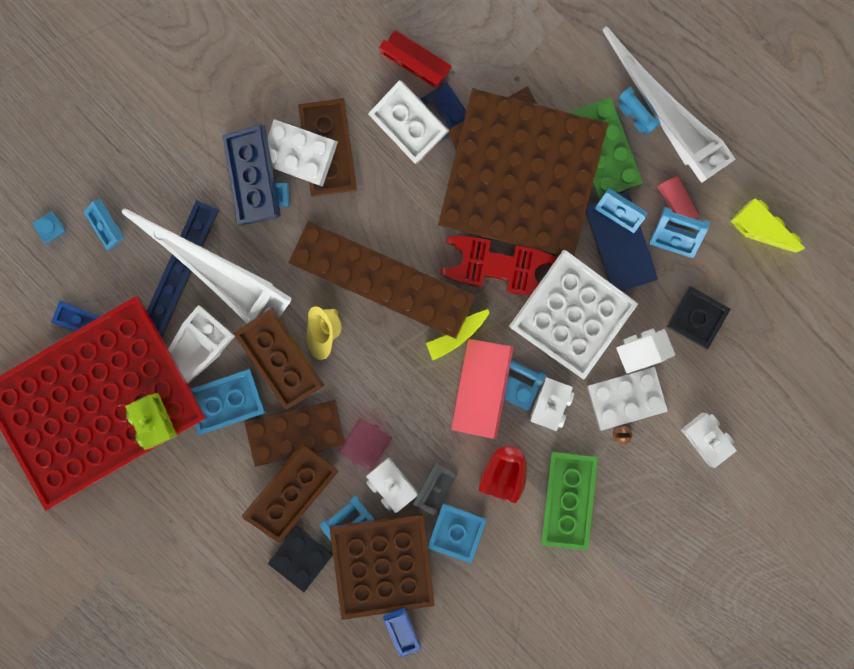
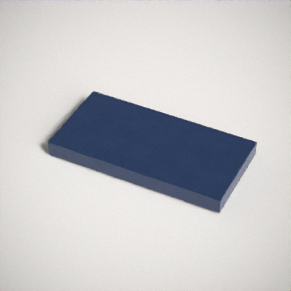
M260 124L222 135L238 226L281 217L265 125Z
M629 192L621 194L622 197L632 202ZM597 203L588 205L586 215L609 283L620 291H625L658 280L641 227L639 226L635 233H632L595 209Z

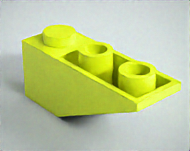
M756 198L749 201L730 220L747 238L795 253L805 249L801 244L802 240L795 233H790L785 228V223L779 217H774L768 211L769 207L763 201Z

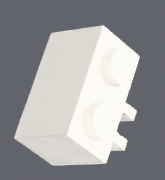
M653 328L640 333L641 338L633 335L623 339L625 344L616 347L626 373L663 362L675 356L665 329L655 332Z
M545 377L528 420L557 431L558 427L562 428L566 419V415L563 414L566 405H571L574 398V393L571 392L573 387Z
M701 413L684 426L681 431L708 466L716 468L737 451L733 446L735 442L728 433L723 434L719 429L720 422L713 414Z
M389 457L366 476L368 478L367 485L374 493L378 491L383 497L381 502L389 511L393 509L397 513L418 496V492Z

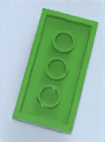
M611 97L569 112L608 123L593 181V187L598 200L602 198L608 188L616 193H620L643 184Z
M559 452L550 453L541 537L542 546L588 551L598 457Z

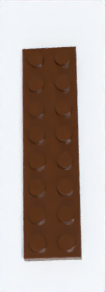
M309 221L288 262L454 339H457L476 298L473 294Z

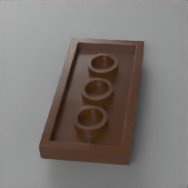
M344 98L298 104L301 129L338 142L323 186L309 182L311 197L357 191Z
M273 308L233 333L285 410L324 386Z
M335 400L244 422L255 467L289 459L301 443L314 452L346 445Z
M301 443L243 513L242 517L251 525L280 543L339 471L309 447Z

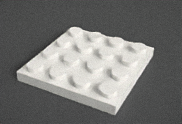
M563 250L509 327L584 380L638 303L569 252Z

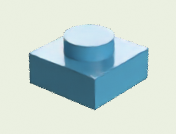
M275 183L279 207H290L289 183Z
M53 211L32 223L46 244L67 232Z

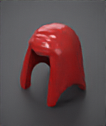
M504 446L497 449L489 459L481 475L479 492L488 496L492 495L503 501L509 500L511 503H517L524 492L527 478V462L522 451L514 446Z

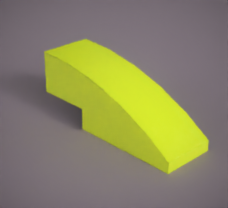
M486 309L468 316L457 339L446 335L426 343L432 360L448 354L471 337L489 315V310Z

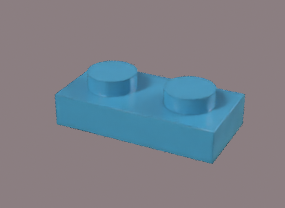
M610 188L606 190L595 207L597 211L632 233H635L648 212Z
M101 199L92 201L85 209L84 214L106 250H112L124 237Z

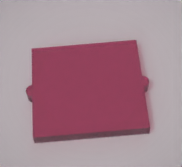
M360 418L340 448L339 453L352 460L354 465L359 464L371 472L393 437L380 430L378 425L373 426Z

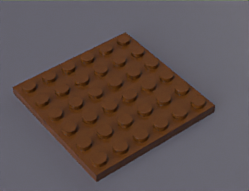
M472 88L438 226L517 246L538 249L559 256L563 250H566L574 256L608 123Z

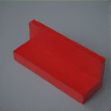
M396 30L393 31L387 41L383 40L379 46L381 55L437 90L452 68L450 64Z

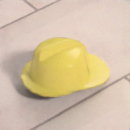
M315 306L308 312L307 346L312 356L318 360L326 359L330 355L332 342L341 333L342 326L338 317V310H323Z

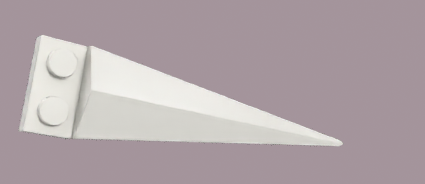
M605 26L602 30L653 114L661 122V127L685 166L689 164L700 182H704L736 160L723 140L678 103L641 66L612 31Z
M127 209L122 210L126 217L196 274L247 324L271 308L274 309L280 318L292 298L273 287L272 283Z
M198 305L183 322L168 350L187 384H189L221 355V352L235 335L203 307Z

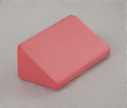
M679 176L657 186L668 208L672 209L671 212L692 219L699 217Z

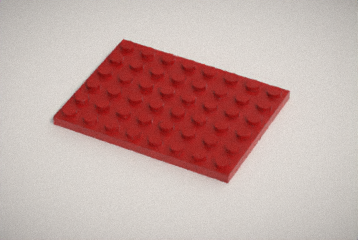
M139 296L129 299L0 376V430L45 511L163 444L161 443L153 448L144 450L143 446H140L137 442V432L134 425L130 424L126 417L127 409L125 406L151 394L159 393L177 435L207 419Z

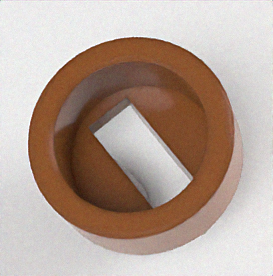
M619 425L613 431V438L620 444H626L632 439V431L627 426ZM618 433H629V436L618 437Z

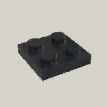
M689 286L666 327L707 350L731 309Z
M296 526L269 561L268 565L302 592H305L331 559L333 553Z

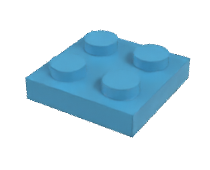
M443 503L427 548L472 564L487 518Z

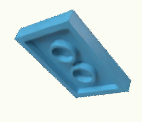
M251 369L191 389L207 419L195 425L198 436L266 413Z

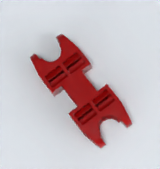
M472 236L446 237L445 243L455 246V249L462 253L463 261L459 266L451 267V269L440 268L439 274L455 282L476 287H482L484 277L508 281L506 293L530 297L539 285L535 279L536 269L540 266H545V264L553 265L557 258L538 249L517 245L514 248L513 256L489 252L491 240ZM478 244H480L478 258L476 259ZM474 265H476L475 273H474V278H473V281H472L471 279H472L473 269H474ZM520 274H521L520 283H519V288H518V290H517L518 282H519V277H520Z

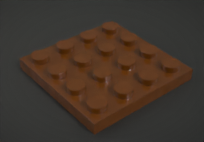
M423 513L329 526L341 620L392 613L404 607L406 610L435 606Z

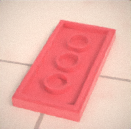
M468 339L451 430L497 439L514 347Z

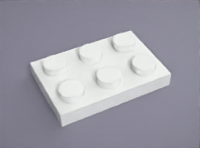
M401 80L368 113L415 164H418L449 132L443 123Z
M274 119L268 135L273 169L323 186L338 142Z
M655 367L587 386L600 431L668 412Z

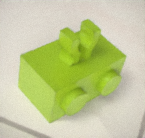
M159 393L151 394L125 406L127 409L126 417L129 423L134 425L137 432V442L140 446H143L144 450L177 437Z

